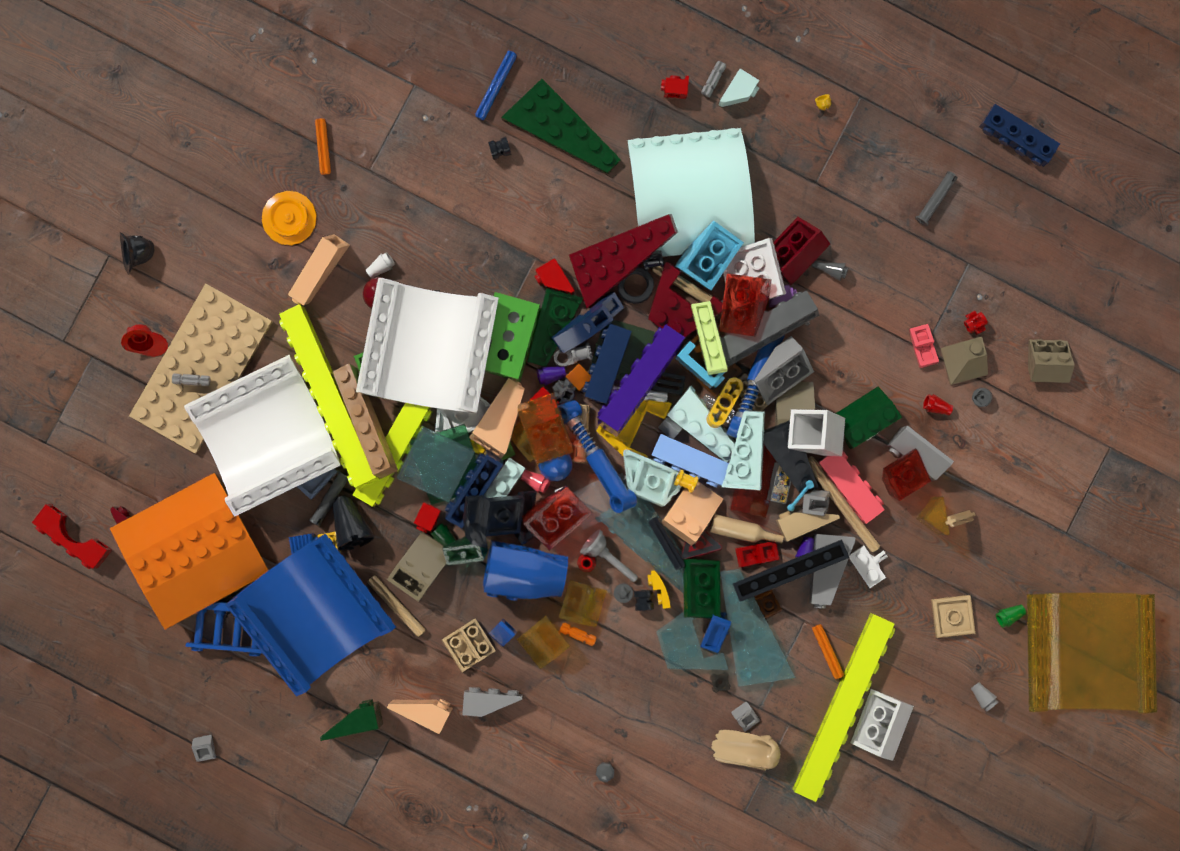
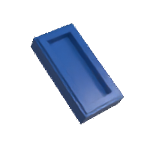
M713 615L700 647L719 653L730 628L731 621Z

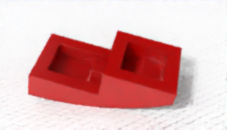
M775 541L735 548L739 567L779 560Z

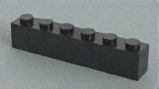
M842 539L734 582L733 586L741 602L850 557Z

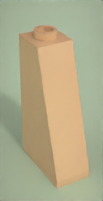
M335 234L322 237L288 293L292 297V301L298 305L309 304L350 244Z
M510 378L505 382L469 437L500 459L507 452L525 389L519 381L511 380Z

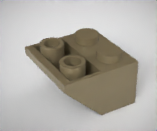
M1029 339L1028 371L1031 382L1070 383L1075 365L1068 341Z

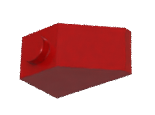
M555 258L535 269L537 275L534 277L540 286L543 284L545 288L571 295L575 293Z

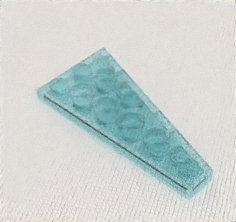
M740 569L720 571L727 620L731 621L729 633L738 687L796 678L755 598L751 597L744 601H739L733 583L744 579Z

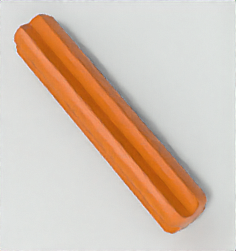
M320 118L315 120L319 168L321 175H328L331 173L327 127L326 120Z
M818 624L812 627L835 679L843 677L844 673L823 626Z

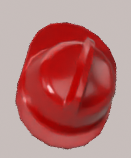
M143 324L128 327L127 333L121 338V345L125 350L146 356H160L168 349L167 340L162 335L152 332L149 327Z

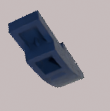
M610 292L584 315H579L555 334L552 339L561 353H565L607 326L624 306L615 292Z

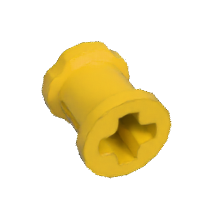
M681 469L674 481V485H680L692 493L699 477H692Z

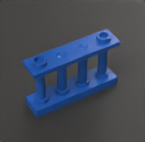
M217 601L197 612L194 642H187L186 647H191L192 651H203V648L249 652V656H261L262 652L253 640L252 647L240 646L242 626L236 618L233 644H221L224 614H226V611H230L225 605L228 602ZM207 610H214V614H216L213 643L202 642L204 615L207 613Z

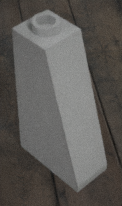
M814 534V550L842 539L850 556L855 543V537ZM848 559L811 573L809 603L814 604V608H826V605L832 604Z

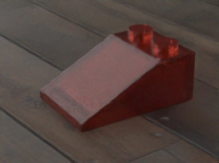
M727 274L719 331L756 337L769 300L772 279Z
M566 485L537 503L524 514L523 524L550 551L593 512Z

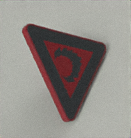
M704 530L692 546L685 541L681 557L683 560L720 551L722 550V545Z

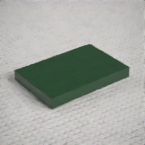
M684 559V618L711 619L713 615L721 618L720 561Z

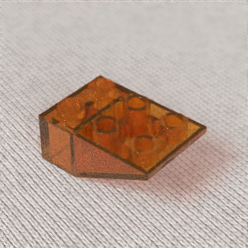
M555 393L518 405V414L537 464L574 452Z

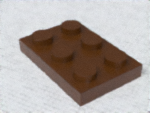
M697 335L691 341L695 348L690 352L689 356L707 371ZM675 359L714 398L719 395L724 384L730 378H736L742 372L734 363L727 367V372L722 375L725 379L716 388L714 386L708 388Z

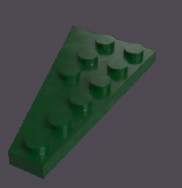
M543 79L536 83L501 117L502 120L510 122L558 149L564 150L606 174L621 161L610 147Z

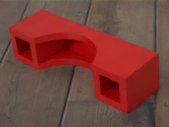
M45 504L32 521L36 526L35 529L43 535H49L51 537L50 540L57 546L62 545L67 549L66 553L74 558L78 557L82 560L81 564L86 568H99L112 549L98 538L90 539L84 543L73 540L66 530L67 515L53 504Z

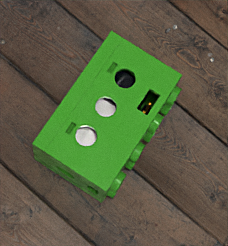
M495 292L494 297L499 299L485 372L520 382L541 307L540 304Z

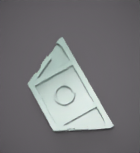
M624 450L627 489L632 490L639 498L661 507L665 506L682 487L674 485L679 471L630 450Z

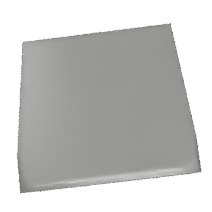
M744 702L731 712L744 732L760 721L747 702Z
M212 735L193 738L192 750L197 762L216 758Z

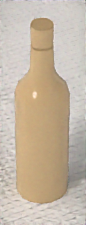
M714 514L710 533L749 542L768 540L782 543L784 536L764 531L758 524Z

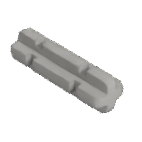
M717 61L706 85H704L701 91L704 96H711L713 89H715L722 76L721 73L726 68L725 63Z
M175 373L172 375L173 384L210 386V376L201 375L200 377V375Z

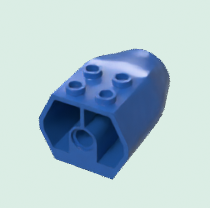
M491 540L484 573L483 590L488 596L498 597V595L506 596V599L517 601L518 598L561 597L566 582L568 556L546 553L531 547Z

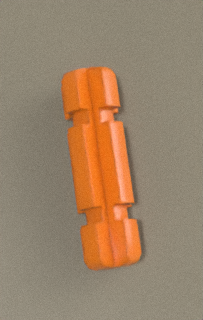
M567 623L562 624L560 628L561 633L569 634L570 637L581 642L585 641L590 646L595 644L596 636L588 635L587 632L574 626L572 628Z

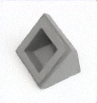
M667 417L658 427L671 439H674L682 430V427L670 417Z

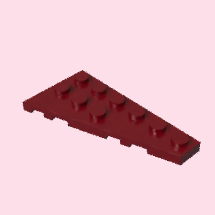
M672 214L665 215L569 254L587 309H590L596 301L603 298L610 289L618 285L639 264L647 260L653 252L678 233Z

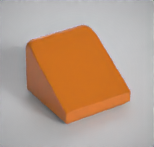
M578 364L566 376V379L580 391L584 387L585 382L590 381L591 375Z

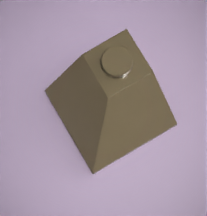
M982 337L940 348L950 385L988 375L987 353Z

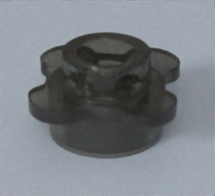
M722 672V674H712L710 676V680L713 683V692L718 693L719 691L730 690L731 685L728 682V673Z

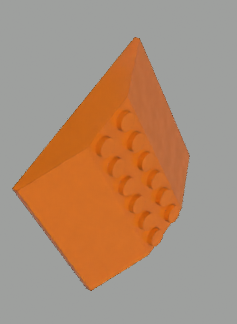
M215 473L110 528L125 561L164 630L247 586L269 571L238 515L234 517L227 506L225 498L228 496Z

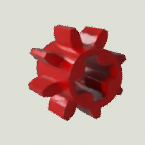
M974 310L965 316L967 320L964 321V325L970 334L975 332L978 335L986 330L985 325L988 324V321L982 312L976 313Z

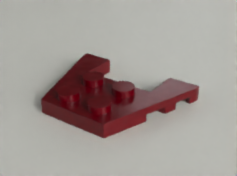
M667 261L648 319L662 329L665 325H668L686 337L696 330L691 303L670 288L682 271ZM715 296L710 300L714 316L728 306Z

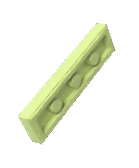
M711 302L691 304L708 375L727 372V365Z

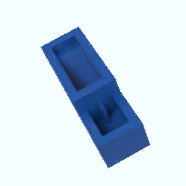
M503 618L488 634L503 647L516 635L517 631Z

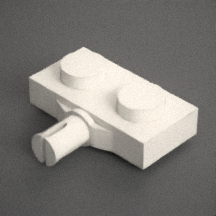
M863 545L850 554L849 559L869 588L886 578L879 566L881 561L888 558L884 550L874 557Z

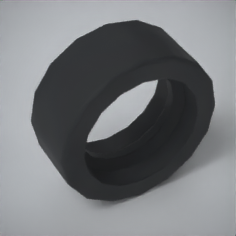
M637 267L618 284V292L628 303H642L648 300L652 294L654 287L653 278L644 268ZM638 274L645 278L647 288L642 295L631 296L626 292L624 284L630 275Z

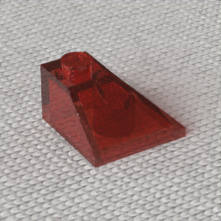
M916 448L884 467L882 481L888 494L899 501L931 482Z

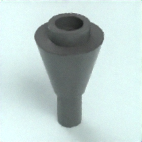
M815 260L812 265L813 268L823 270L838 281H841L842 278L845 279L848 268L845 267L846 263H823Z

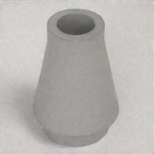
M980 682L971 688L981 708H984L986 712L998 703L997 696Z

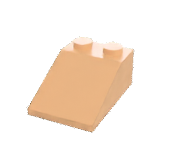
M698 481L692 493L686 488L683 489L661 523L692 546L710 522L723 498Z
M440 699V701L392 700L387 706L388 709L438 734L443 730L453 710L450 707L451 704L443 699Z

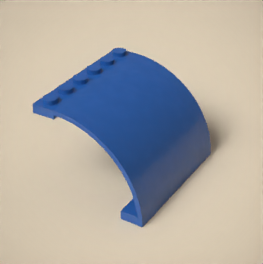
M326 534L282 560L225 604L295 696L307 692L311 688L310 685L356 649L396 628L391 618L384 612L379 602L375 600L367 586L362 583L356 572L350 567L344 556L337 550L332 540Z

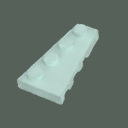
M744 411L722 487L761 490L765 412Z

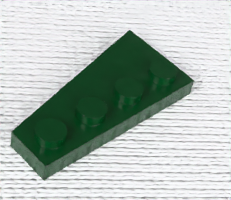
M546 288L527 360L528 363L543 367L547 366L557 348L552 337L570 323L583 300L582 297Z

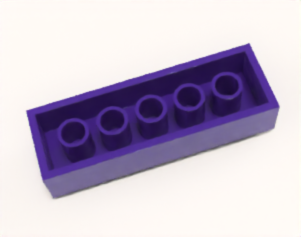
M665 325L663 329L661 327L658 328L653 336V343H648L642 351V358L635 360L631 366L630 375L625 374L620 382V389L618 391L615 389L609 397L608 406L603 405L597 414L598 425L615 437L620 434L683 345L685 337L668 325Z

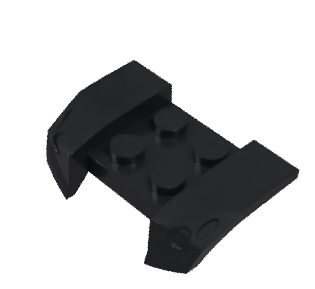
M536 491L518 492L516 496L486 498L484 495L466 496L463 514L466 538L471 544L483 548L488 547L487 536L515 534L522 545L534 538Z

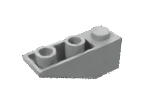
M469 687V690L464 691L462 715L485 716L522 700L523 694H519L517 690H508L507 693H501L500 689L489 688L488 691H480L481 688Z

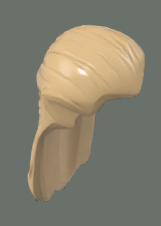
M720 730L715 735L717 739L712 742L711 748L716 752L713 754V757H715V760L723 763L742 765L766 771L767 769L775 768L781 756L777 742L770 735L757 736L734 730Z

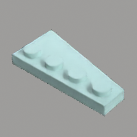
M690 386L668 412L667 416L722 460L728 462L731 459L735 440L732 436L726 434L727 430L722 426L712 428L708 425L706 417L709 409L702 398L700 399L695 393V389ZM713 416V417H714V420H713V421L717 422V421H718L717 417H716V416Z

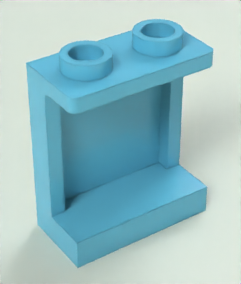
M689 341L675 359L708 388L712 386L716 388L725 379L722 376L725 372L718 373L715 377L708 375L707 371L689 356L690 352L695 348V345Z

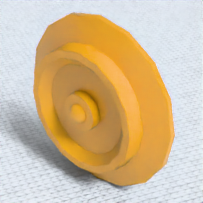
M284 191L275 194L267 201L262 212V224L264 231L272 240L282 245H295L302 243L312 234L316 226L317 215L314 205L306 196L294 191Z

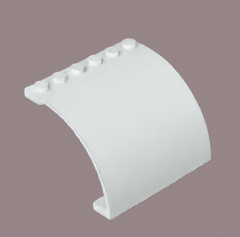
M378 278L356 392L414 405L477 413L499 298L484 293H478L477 297L449 294L417 288L385 278Z
M290 355L184 405L186 412L198 428L215 460L228 493L225 502L234 517L340 466L331 436L325 428V422L319 414L317 405Z

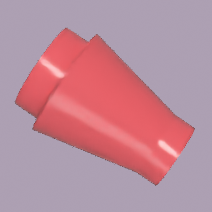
M525 470L521 476V480L538 493H545L551 482L542 474Z

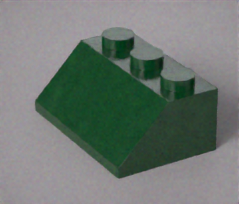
M879 386L835 413L845 418L843 439L850 449L857 447L902 418L893 402Z

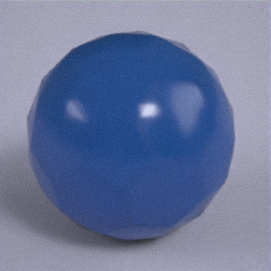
M553 447L541 454L538 467L546 479L557 482L569 476L573 461L567 451L562 448Z

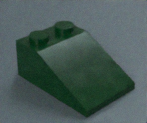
M373 699L362 701L357 708L320 737V741L379 729L383 725L379 701L373 702Z

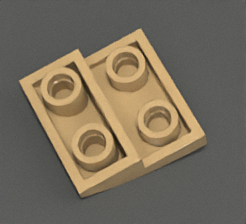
M476 618L442 639L443 644L461 672H464L496 651Z

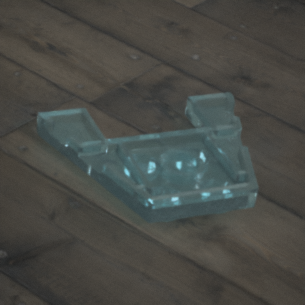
M684 611L656 631L667 669L728 670L723 652L703 657L692 622L696 618H684Z

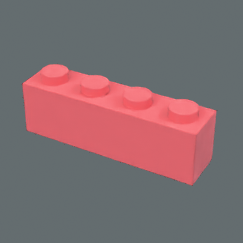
M842 451V456H825L817 463L863 524H867L885 510L882 507L884 505L883 501L877 495L874 496L871 493L872 487L866 480L862 481L858 476L860 475L859 470L847 462L849 458L844 451Z

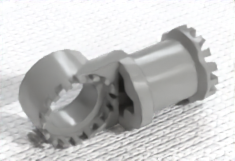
M589 343L565 352L568 356L566 363L558 362L557 356L561 353L558 350L554 356L555 364L565 367L575 364L579 360L593 359Z

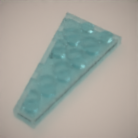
M637 497L635 507L621 513H616L610 508L595 518L597 521L604 523L610 532L617 534L623 540V543L643 560L650 562L656 571L663 573L669 578V582L684 593L683 568L679 570L674 568L648 523L654 517L660 519L649 501ZM664 527L668 535L670 536L672 542L674 543L675 547L677 548L679 554L682 555L681 549L679 548V546L677 545V543L675 542L667 528Z

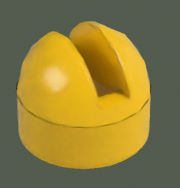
M821 95L815 99L816 106L820 110L824 111L826 108H830V95Z

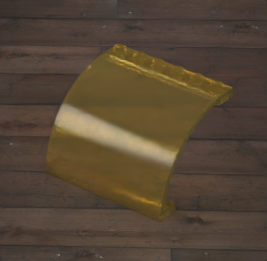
M1027 594L1029 712L1058 709L1133 710L1143 714L1157 712L1155 594Z

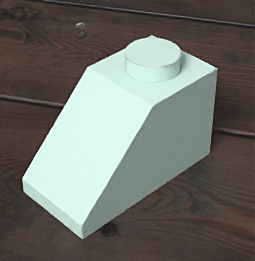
M739 69L722 96L719 106L733 105L748 101L751 96L755 97L760 89L757 86L759 80Z

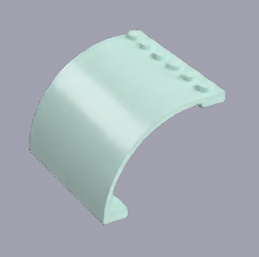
M741 128L628 140L638 226L672 214L678 231L675 236L652 254L658 253L661 250L663 257L683 255L685 250L712 221H715L744 243L741 247L755 243L751 182Z

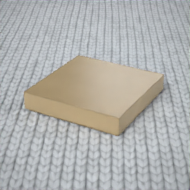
M971 595L931 599L936 638L975 634Z

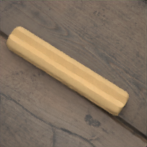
M967 510L948 516V521L945 524L955 527L974 520L975 513Z

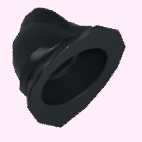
M120 232L123 264L125 271L129 275L133 267L146 263L153 257L154 244L143 236L133 235L127 237Z

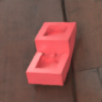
M929 325L911 328L909 331L919 368L938 364L939 359L933 345L934 339Z

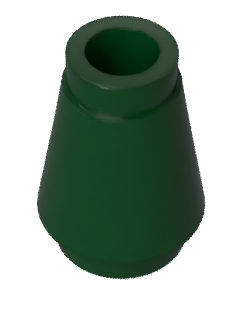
M442 523L436 526L430 533L435 541L450 551L459 544L447 525Z

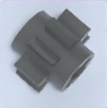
M568 379L565 382L558 380L552 386L554 393L551 395L560 404L563 401L569 402L575 397L574 390H576V387Z

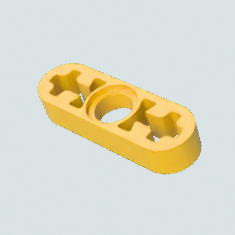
M733 377L724 384L706 417L710 427L718 428L727 419L743 390V383L740 379ZM734 383L736 385V389L730 395L728 394V392L731 390V385ZM726 398L729 401V407H723L720 404V399ZM718 411L722 412L718 417V421H713V416H715L718 413Z

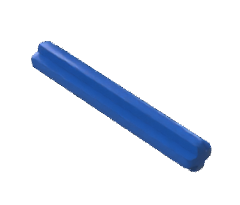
M507 51L475 113V116L480 120H485L517 58V54L513 51Z

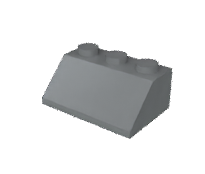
M909 426L900 427L887 444L890 448V453L896 457L901 456L906 460L904 463L912 469L917 468L921 472L920 476L927 481L930 479L932 481L937 480L954 462Z

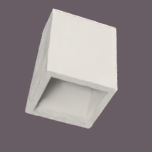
M791 410L788 449L823 456H842L845 418L828 410Z

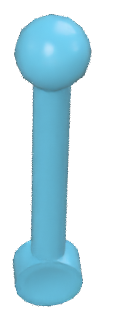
M808 480L806 482V487L792 504L787 506L788 511H794L795 505L808 489L814 487L813 481Z

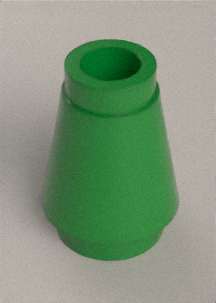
M1022 604L1001 609L999 613H996L997 622L1002 628L1010 627L1026 615V610Z

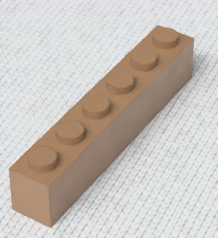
M347 364L333 371L372 474L382 479L398 471L369 396L356 392L359 378L358 368Z

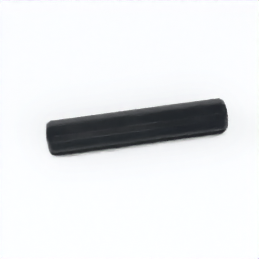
M654 517L649 520L650 527L676 570L683 568L685 562L660 519Z

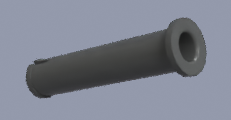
M949 171L946 173L919 216L915 217L920 224L924 226L929 225L928 222L958 179L954 173Z
M339 470L337 471V477L310 519L317 526H321L335 499L348 481V475Z

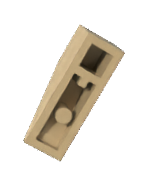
M786 511L779 515L780 518L776 522L782 536H784V540L790 541L840 519V517L835 514H825L824 516L794 512L790 514V511Z

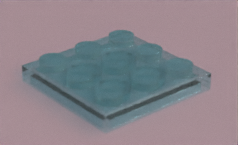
M422 426L396 478L449 502L475 452Z

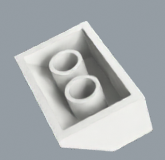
M871 689L850 743L881 758L893 761L914 706Z

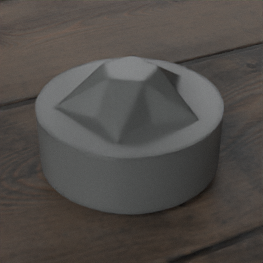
M978 388L974 391L972 400L975 405L986 407L992 402L993 395L987 388Z
M619 584L614 589V597L620 603H627L633 597V590L628 584Z

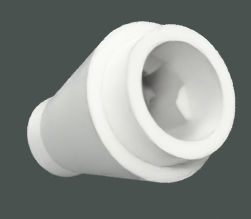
M387 252L380 254L366 269V272L371 278H374L393 269L392 267L395 265V262Z

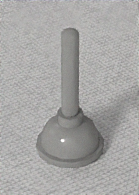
M600 529L595 531L584 543L580 553L590 557H604L632 582L637 581L638 576L608 552L609 549L606 547L607 543L603 532Z

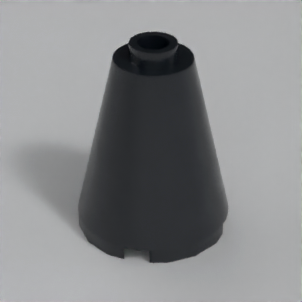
M345 495L336 498L333 503L338 550H353V546L360 545L362 547L373 541L374 534L353 500Z

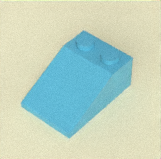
M712 221L685 250L675 267L705 288L712 290L744 242L715 221Z

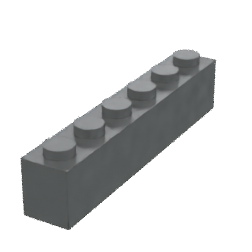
M807 290L803 293L798 292L794 294L792 299L787 302L782 301L769 312H762L755 320L746 321L741 325V328L727 332L724 335L725 337L720 339L727 367L819 316L818 308Z

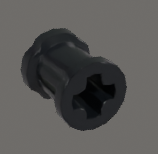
M661 250L658 253L651 254L647 260L643 261L645 271L652 267H664Z

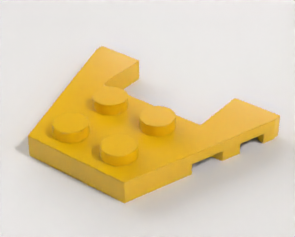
M643 400L617 437L601 426H598L596 432L622 456L624 450L627 449L647 458V455L630 448L646 412L665 420L672 403Z

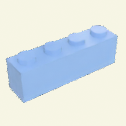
M660 434L651 454L654 457L653 461L662 465L667 462L672 465V469L688 471L690 476H697L699 479L700 477L707 480L706 484L716 488L718 485L722 486L729 464Z

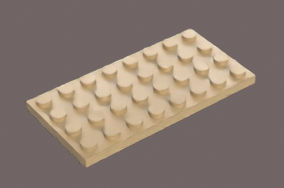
M205 283L129 416L197 454L204 439L186 412L184 405L240 379L273 321ZM175 373L200 375V377L201 375L210 376V386L173 384L172 375Z

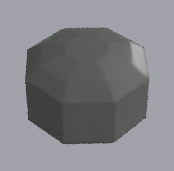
M602 762L597 766L596 776L600 781L608 782L614 777L615 770L610 763Z

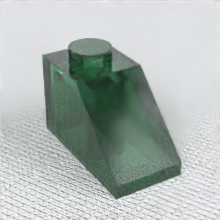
M466 536L442 548L447 566L484 561L489 551L488 547L483 548L471 544Z

